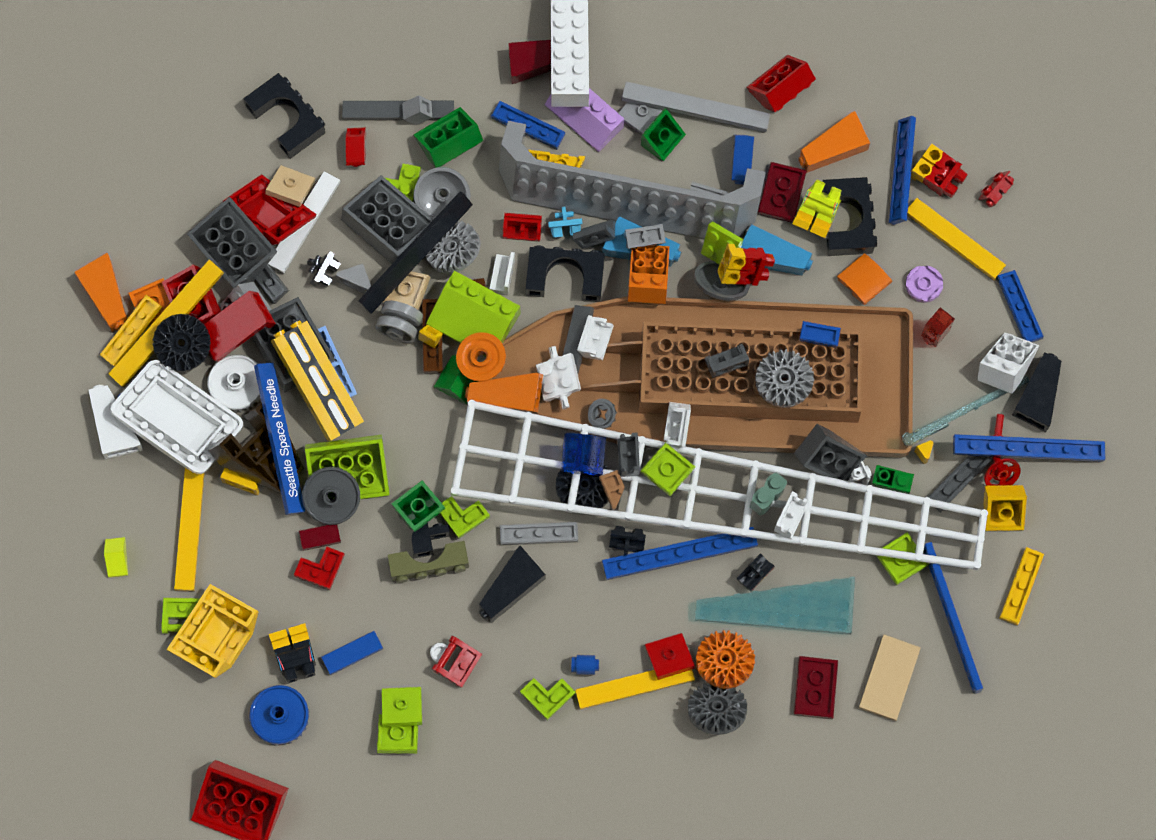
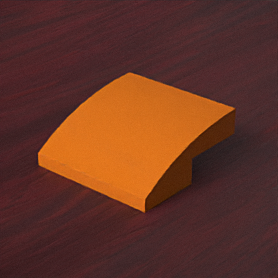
M865 253L837 276L838 281L851 290L852 295L864 305L892 283V279Z

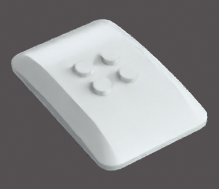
M159 360L150 361L111 406V413L115 418L159 451L195 474L205 473L215 462L214 457L208 450L219 439L230 433L236 437L243 427V421L237 414L221 405L213 397L176 371L171 370L170 367H165Z

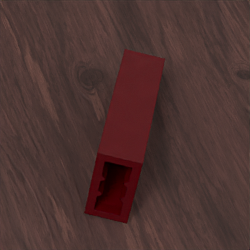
M551 40L508 43L512 84L551 71Z

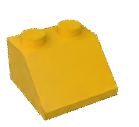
M1023 485L984 487L983 505L984 509L988 511L986 531L1024 530L1027 495Z

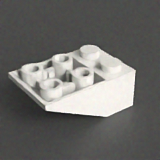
M1004 332L980 362L978 381L1013 393L1021 383L1039 345Z

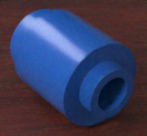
M577 655V657H572L571 672L576 673V675H595V671H599V659H595V655Z

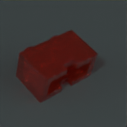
M940 307L926 323L921 335L923 340L928 345L937 347L950 332L955 318Z

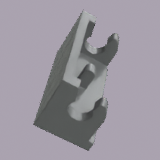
M740 344L735 348L716 355L706 356L705 362L712 378L748 366L749 357L743 344Z
M632 433L629 437L621 434L620 438L617 439L620 477L639 476L638 433Z

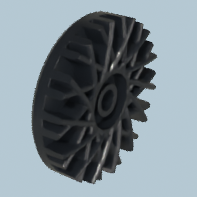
M175 314L164 319L157 326L152 340L154 353L160 360V363L176 371H187L198 367L208 356L211 347V338L207 327L198 318L188 314ZM179 339L185 340L184 346L178 344Z
M584 456L582 465L607 469V465L604 466L601 460L597 461V458L592 459L590 456L585 458ZM570 459L568 463L575 464V459ZM560 469L557 474L556 493L561 503H568L573 471ZM581 473L575 505L602 509L609 501L599 476ZM581 484H587L588 486L584 488Z

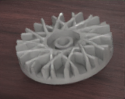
M458 221L426 255V258L431 266L440 273L451 274L454 270L456 272L462 271L477 257L481 245L480 237L469 223L466 225L463 221Z
M781 349L776 353L773 351L772 354L769 353L760 362L755 377L756 387L762 398L768 403L783 408L793 407L802 403L809 396L813 387L814 372L812 367L809 366V361H806L805 357L799 356V352L795 354V351L787 352V349L785 351Z

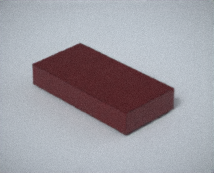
M338 524L299 531L303 551L341 543Z

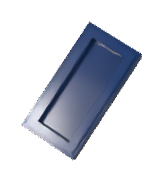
M803 321L799 341L837 348L841 328Z

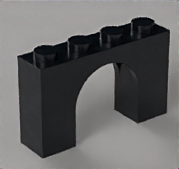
M277 73L244 97L243 100L246 108L256 119L277 105H288L297 110L299 113L297 123L277 138L279 147L291 159L325 134V122L320 116L316 117L314 115V110L309 103L305 104L302 101L303 97L299 91H294L291 88V83L287 77H282Z
M868 178L823 180L822 182L825 183L822 192L829 194L832 187L842 190L840 196L841 203L854 206L859 211L862 219L861 224L853 230L828 232L826 238L828 256L873 254L874 248L877 247V236L873 235L876 224L875 218L871 216V212L874 211V205L869 197L872 194L871 183L868 184Z
M541 245L530 247L525 296L544 297L548 272L556 265L571 264L578 268L583 276L582 301L601 302L605 253L597 250L585 252L581 249L564 250L561 247L550 249Z

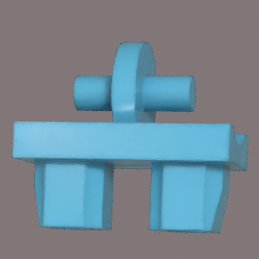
M565 206L561 207L562 212L555 213V218H562V220L548 222V228L551 229L552 237H563L562 226H569L570 236H573L575 232L581 231L582 218L567 220V217H574L573 211L566 212Z

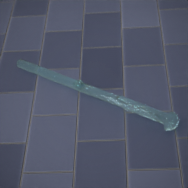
M1026 375L1018 387L1029 382V378ZM998 389L912 433L905 432L902 435V442L907 446H911L948 427L949 422L973 409L975 411L978 410L979 407L1008 392Z

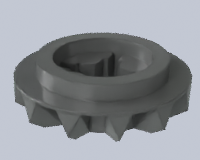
M607 399L595 400L588 410L590 424L593 427L602 429L611 427L612 423L616 421L615 416L617 412L614 407L615 405ZM601 410L606 411L605 418L600 417Z

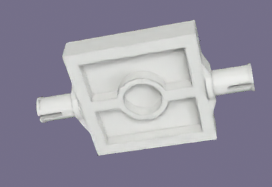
M556 346L548 348L550 359L536 365L537 372L543 374L541 388L543 399L546 402L560 399L562 409L570 408L567 397L581 390L573 354L569 353L558 356Z

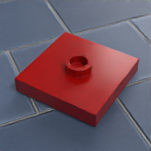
M682 633L645 644V649L657 680L695 669Z

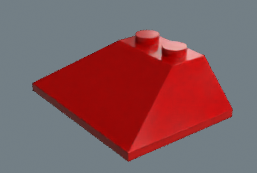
M261 174L229 197L271 245H276L314 219L317 214L303 204L299 207L267 195L266 189L271 181Z

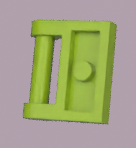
M163 598L162 634L178 632L183 624H169V619H187L200 598Z

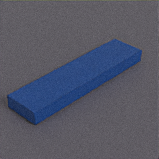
M499 101L491 115V119L506 126L508 121L526 124L525 135L556 150L566 133Z
M1013 270L998 275L997 280L1022 339L1030 342L1043 339L1044 336L1016 271Z

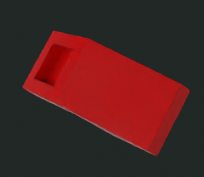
M366 127L347 128L346 166L359 167L365 165Z

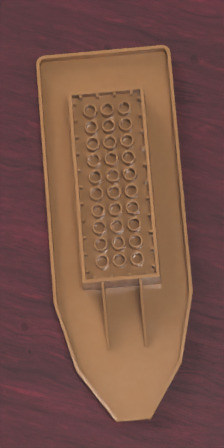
M628 296L583 305L594 308L593 317L607 319V323L614 325L603 360L582 357L578 373L581 390L567 397L570 408L562 409L560 399L544 401L541 390L538 413L531 412L532 414L592 426L588 419L590 405L595 400L607 399L615 405L614 407L617 412L615 416L616 421L612 423L611 427L606 428L607 430L630 435L638 433V436L666 442L664 434L669 402L691 405L686 447L712 450L795 453L815 425L819 424L831 430L867 456L906 457L912 448L913 314L906 308L721 301L688 298H666V304L628 302ZM574 307L551 312L505 339L502 343L506 352L505 365L502 371L492 379L538 373L536 365L550 359L548 348L556 346L558 356H562ZM806 321L841 328L838 347L834 348L799 341L802 322ZM743 344L749 357L748 366L712 378L705 362V357L716 355ZM781 349L782 351L787 349V352L795 351V354L799 352V356L805 357V360L809 361V366L812 367L814 372L813 387L809 396L802 403L787 408L774 406L764 400L757 390L755 381L757 368L762 359L766 358L769 353L772 354L773 351L776 353ZM601 410L600 417L605 418L606 411ZM588 433V436L617 444V439Z

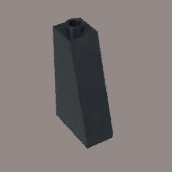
M1044 352L1012 413V416L1044 432H1047L1051 425L1062 362L1056 355Z
M521 545L516 549L479 603V614L485 621L489 619L493 623L546 579V574Z

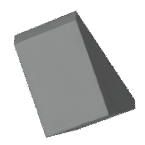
M363 264L339 271L336 274L337 282L365 294L371 287Z

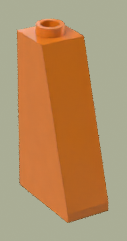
M856 111L851 112L801 149L798 159L801 167H804L807 173L869 149L870 141Z
M105 253L75 271V275L113 332L121 328L127 320V315L112 261L108 253Z
M531 373L472 382L466 388L465 397L467 402L474 400L504 408L538 413L543 374Z

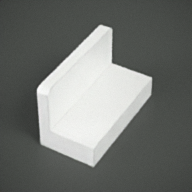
M511 252L510 256L496 254L490 290L508 295L515 263V252Z

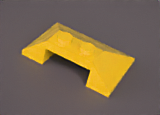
M210 584L168 646L167 651L216 678L232 667L253 635L259 612Z

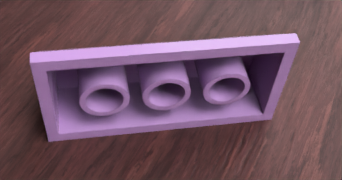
M590 88L589 107H551V95L545 103L547 108L597 152L603 149L624 128V118Z

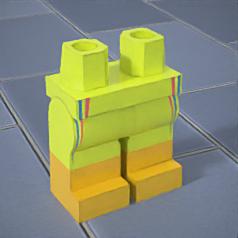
M816 180L812 187L807 190L792 224L807 231L811 227L810 232L826 238L841 203L840 196L842 190L832 187L830 193L826 194L822 192L825 183ZM816 213H818L817 216H816V219H815V221H814V224L812 225V222H813V220H814V218H815V215H816Z

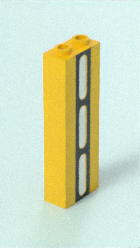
M299 320L290 325L291 330L285 332L283 329L274 334L275 339L271 340V343L327 441H332L363 423L364 420L307 321L302 323Z

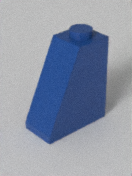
M734 134L731 180H735V184L744 185L747 168L752 169L754 136Z

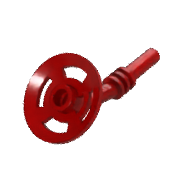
M1003 414L996 415L995 431L992 436H1002ZM993 457V464L988 468L984 476L986 486L1013 485L1020 476V465L1014 459ZM1004 462H1009V463H1012L1013 465H1012V466H1008L1007 464H1003V463H1004ZM993 478L999 481V484H993L990 480Z

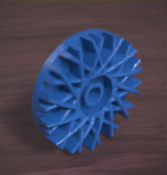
M284 685L271 686L261 691L253 700L249 712L250 724L254 732L264 742H268L271 745L276 744L277 746L279 744L292 743L291 741L297 740L299 736H302L303 731L306 730L309 709L304 697L297 690ZM278 712L283 713L282 717L276 718Z

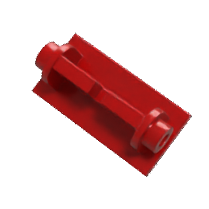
M1010 171L997 173L993 177L994 181L991 185L986 186L981 191L982 195L978 200L985 199L987 206H995L1003 197L999 190L1005 194L1013 185V177L1008 176Z

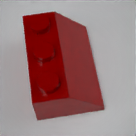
M786 55L746 88L765 109L776 112L781 110L787 102L795 99L802 90L810 87L816 78L806 61Z
M193 264L162 282L170 303L201 269L200 267ZM212 288L188 314L198 318L204 324L221 312Z

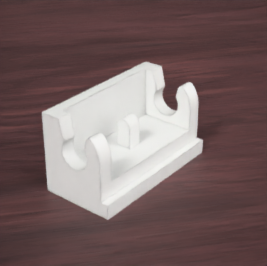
M588 315L577 349L584 358L603 360L614 327L612 323L606 322L607 319Z
M669 402L664 440H666L667 444L681 447L686 446L691 405Z
M793 491L774 529L775 532L792 539L808 506L806 504L807 499H799L797 493Z

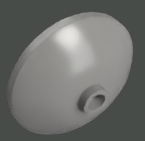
M448 167L432 168L426 171L416 183L414 189L415 204L434 220L460 191L470 200V188L466 179L456 170ZM445 190L447 195L441 196L440 191Z

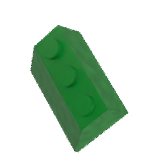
M461 107L413 134L427 159L435 168L445 165L447 162L484 141L478 124Z

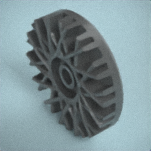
M335 466L320 468L313 472L305 482L302 492L303 505L307 513L314 520L322 524L336 525L350 519L358 509L360 503L359 485L347 470ZM333 492L335 498H328V493Z
M704 683L702 689L698 686L697 690L694 689L693 695L690 694L688 715L693 725L703 732L715 735L727 734L735 731L744 723L747 716V700L744 699V693H741V690L736 691V687L722 689L709 683L708 685Z

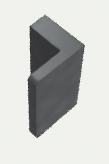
M611 219L583 228L581 231L573 233V240L581 249L615 239V221Z

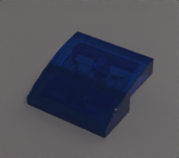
M565 433L561 471L578 475L581 473L595 476L603 475L606 438L587 434Z

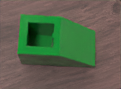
M876 465L872 484L878 488L909 494L914 474Z

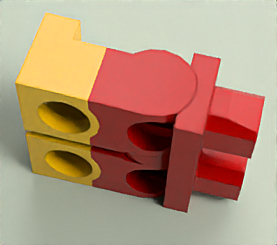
M931 144L911 171V179L915 181L917 179L939 196L944 193L952 198L958 187L952 184L951 181L954 179L962 184L968 174L961 169V163L956 162L952 157Z
M727 244L717 272L722 284H752V286H758L759 281H768L769 270L765 266L773 267L775 259L773 254L765 253L763 248L745 249L736 248L735 244Z

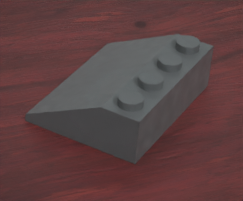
M382 175L342 209L341 221L391 264L433 221L428 214Z
M230 197L187 233L204 255L224 272L223 277L233 288L238 284L253 282L277 253V250Z
M299 297L270 310L269 312L276 324L271 328L264 327L252 336L267 363H274L277 381L284 393L295 388L296 385L271 343V340L275 339L274 334L283 329L285 332L291 330L290 325L299 320L302 323L307 321L331 363L335 361L334 356Z

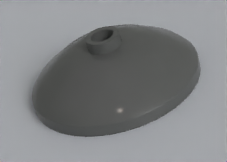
M714 261L704 262L696 268L694 274L695 283L703 293L711 298L721 301H735L746 296L749 291L750 284H722L717 272L719 264Z

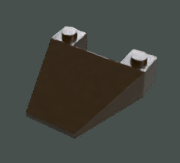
M259 402L244 415L256 431L242 445L230 433L219 439L208 451L221 466L280 493L262 402ZM290 439L297 474H299L304 467Z

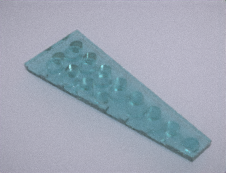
M855 577L772 588L770 590L753 591L745 594L739 593L725 597L699 599L696 601L695 621L851 635Z

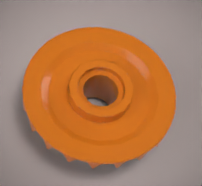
M484 332L474 333L466 337L459 345L456 354L457 365L461 373L473 381L480 382L496 377L502 371L506 360V352L502 342L494 335ZM480 355H486V359L483 362L477 361Z

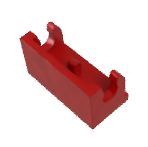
M504 213L503 239L540 242L542 216Z

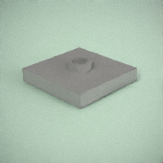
M627 102L618 114L624 118V123L642 135L662 112V109Z

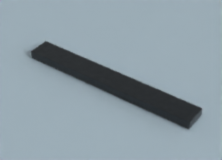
M460 191L358 300L367 312L372 314L471 208L473 204L463 192Z

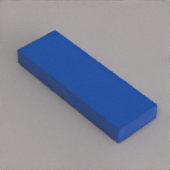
M375 631L321 658L329 674L332 675L383 650V647Z

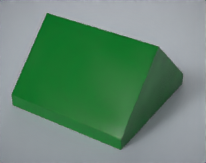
M664 108L641 135V146L661 161H664L686 134L669 111Z
M452 355L443 373H441L435 383L434 388L468 405L467 398L465 397L466 388L469 387L470 383L478 381H473L464 376L458 368L456 355Z

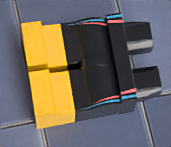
M305 623L288 628L294 649L291 648L286 629L269 634L280 671L288 683L297 681L296 671L302 669L305 678L316 675V662Z

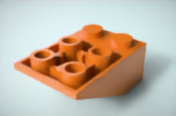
M650 245L631 249L628 302L666 304L670 246Z

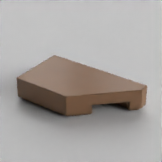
M618 470L599 476L612 510H616L625 489Z

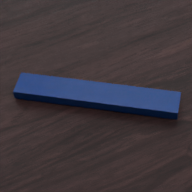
M912 115L898 120L889 223L893 225L907 221L916 117Z

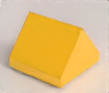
M426 325L419 331L418 339L435 348L443 333Z
M931 440L915 448L914 452L923 464H926L929 460L933 447V441Z

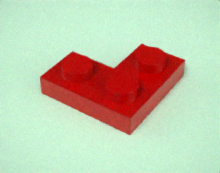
M326 546L319 564L301 557L294 572V577L331 590L345 553Z

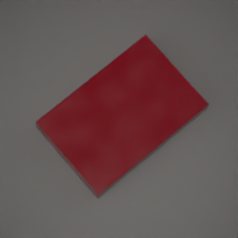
M771 162L757 214L793 223L807 170Z
M799 656L794 715L825 719L834 718L838 660Z

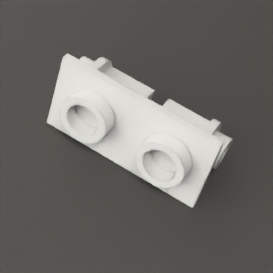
M861 461L859 467L852 471L848 481L868 485L871 479L869 467L865 466L863 461Z

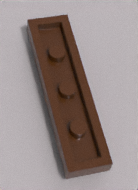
M422 299L423 327L426 326L438 299ZM442 337L435 348L423 342L424 374L443 373Z

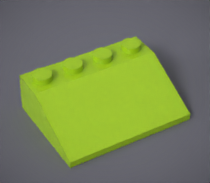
M454 270L444 286L426 325L437 329L459 343L466 337L479 332L492 334L503 343L520 316L521 310L518 304Z
M382 434L305 444L309 476L320 468L340 467L343 470H347L356 479L360 489V499L390 495ZM333 492L328 493V498H335V494Z

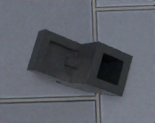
M426 523L416 532L413 531L411 541L414 558L434 555L431 540L450 537L448 524L437 523L429 528L428 523Z

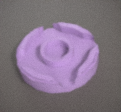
M931 266L915 267L906 278L905 286L907 293L918 302L926 303L935 300L943 290L942 275Z

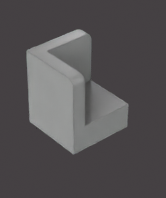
M416 96L403 102V120L418 125L432 118V104L430 100L422 96Z

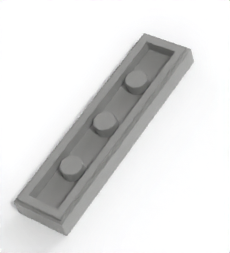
M577 522L500 525L501 546L578 542Z

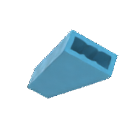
M618 217L615 223V239L605 242L602 253H605V256L631 260V249L626 247L624 231L640 228L641 226ZM665 238L666 243L656 245L670 246L668 266L671 267L673 262H677L680 258V244Z
M752 224L743 239L741 248L757 249L759 247L763 248L765 253L773 254L775 259L773 267L765 266L769 270L803 276L805 270L809 271L812 266L811 252Z

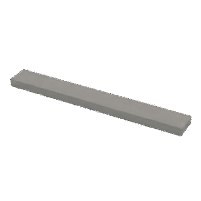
M630 82L625 83L622 101L662 110L665 108L676 113L762 132L767 131L770 113Z

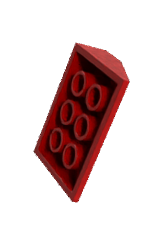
M214 760L208 766L191 821L240 840H269L289 788Z

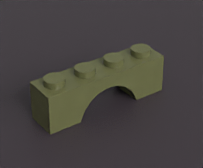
M465 541L445 544L441 556L429 563L414 560L407 551L388 554L392 582L396 581V583L407 582L410 578H416L417 580L425 579L427 575L432 574L442 576L449 571L459 573L465 571V568H469Z

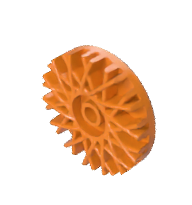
M722 630V633L715 631V634L711 633L708 638L705 637L704 641H701L696 654V667L700 676L707 683L718 688L730 689L742 685L749 679L755 665L754 649H751V643H748L747 639L744 640L742 634L739 636L737 632L731 634L730 630L727 633L725 630Z

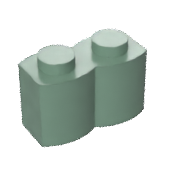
M777 472L770 475L764 487L759 488L754 493L750 508L760 516L765 514L771 508L773 501L782 496L787 480Z

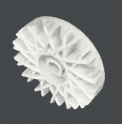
M231 355L218 361L212 367L208 376L207 385L210 396L224 407L234 410V412H237V410L242 412V409L249 410V407H253V404L258 403L259 399H261L254 365L258 363L243 355Z

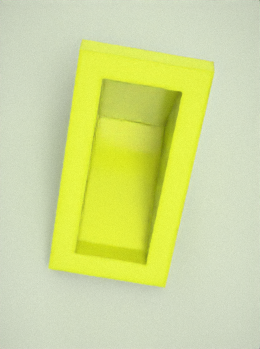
M125 537L105 539L104 557L108 577L128 576Z

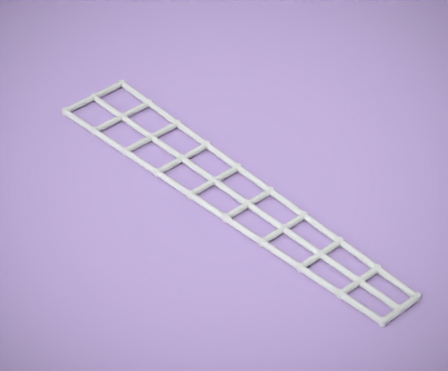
M469 400L451 487L452 496L979 570L981 567L988 511L985 509L980 510L930 499L929 497L924 498L873 487L872 485H864L815 473L761 463L757 460L752 461L714 453L700 448L668 444L678 453L694 456L693 465L695 469L691 473L690 483H682L677 489L688 492L683 520L633 513L638 483L656 486L647 477L641 476L640 473L639 476L621 477L622 480L630 481L625 512L575 505L581 473L602 476L613 472V470L582 465L588 433L612 439H619L621 434L629 437L631 436L630 434L476 402L474 400ZM475 409L524 420L518 453L468 445ZM531 421L579 431L580 437L575 464L525 455ZM638 436L640 470L644 447L649 446L660 449L665 442ZM466 452L516 461L510 495L460 489ZM705 458L751 468L747 494L697 486L701 459ZM523 463L573 471L568 503L517 497ZM758 470L771 473L777 472L780 475L808 480L805 496L808 506L802 517L799 537L793 536L790 539L777 533L749 530L752 513L750 503L756 489ZM815 482L864 492L862 515L812 506ZM695 494L745 502L741 528L691 521ZM872 495L922 505L919 525L869 516ZM773 501L771 507L784 509L787 501ZM934 507L979 517L977 535L927 527L929 508ZM810 514L861 522L857 545L807 538ZM868 524L917 532L915 553L865 546ZM926 534L976 543L974 560L967 561L923 554Z

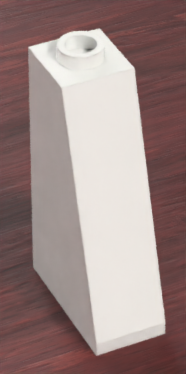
M96 385L93 389H89L104 458L109 459L143 451L136 434L112 415L111 406L116 399L108 385Z

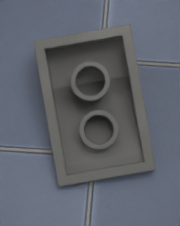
M819 424L815 425L794 453L804 467L823 476L845 481L849 480L852 471L858 468L860 462L864 461L867 457L865 453Z

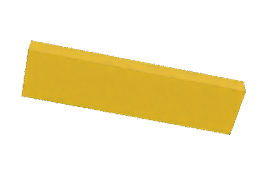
M145 295L100 353V356L115 367L162 306Z
M1028 547L1025 548L999 619L1018 626L1041 565L1043 553Z

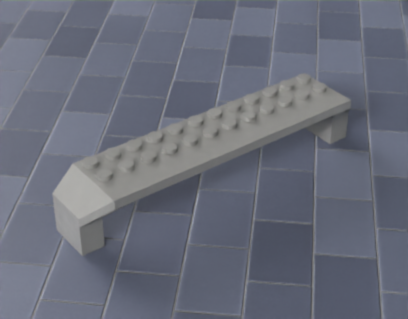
M512 121L507 123L501 143L499 172L511 199L514 201L562 210L561 207L565 206L566 211L609 220L613 219L614 221H617L618 217H622L644 227L663 224L664 231L704 239L708 224L712 221L739 237L751 224L756 222L766 173L764 171L747 168L744 186L726 195L719 196L538 160L524 146L526 124Z

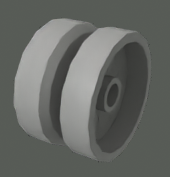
M392 300L385 301L381 309L383 316L378 318L375 325L376 330L396 341L414 342L418 333L416 327L421 325L423 314L408 304Z

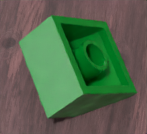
M423 480L391 503L399 517L414 532L446 509Z

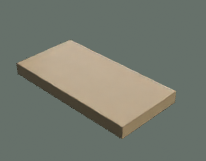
M883 635L859 709L897 721L921 647Z

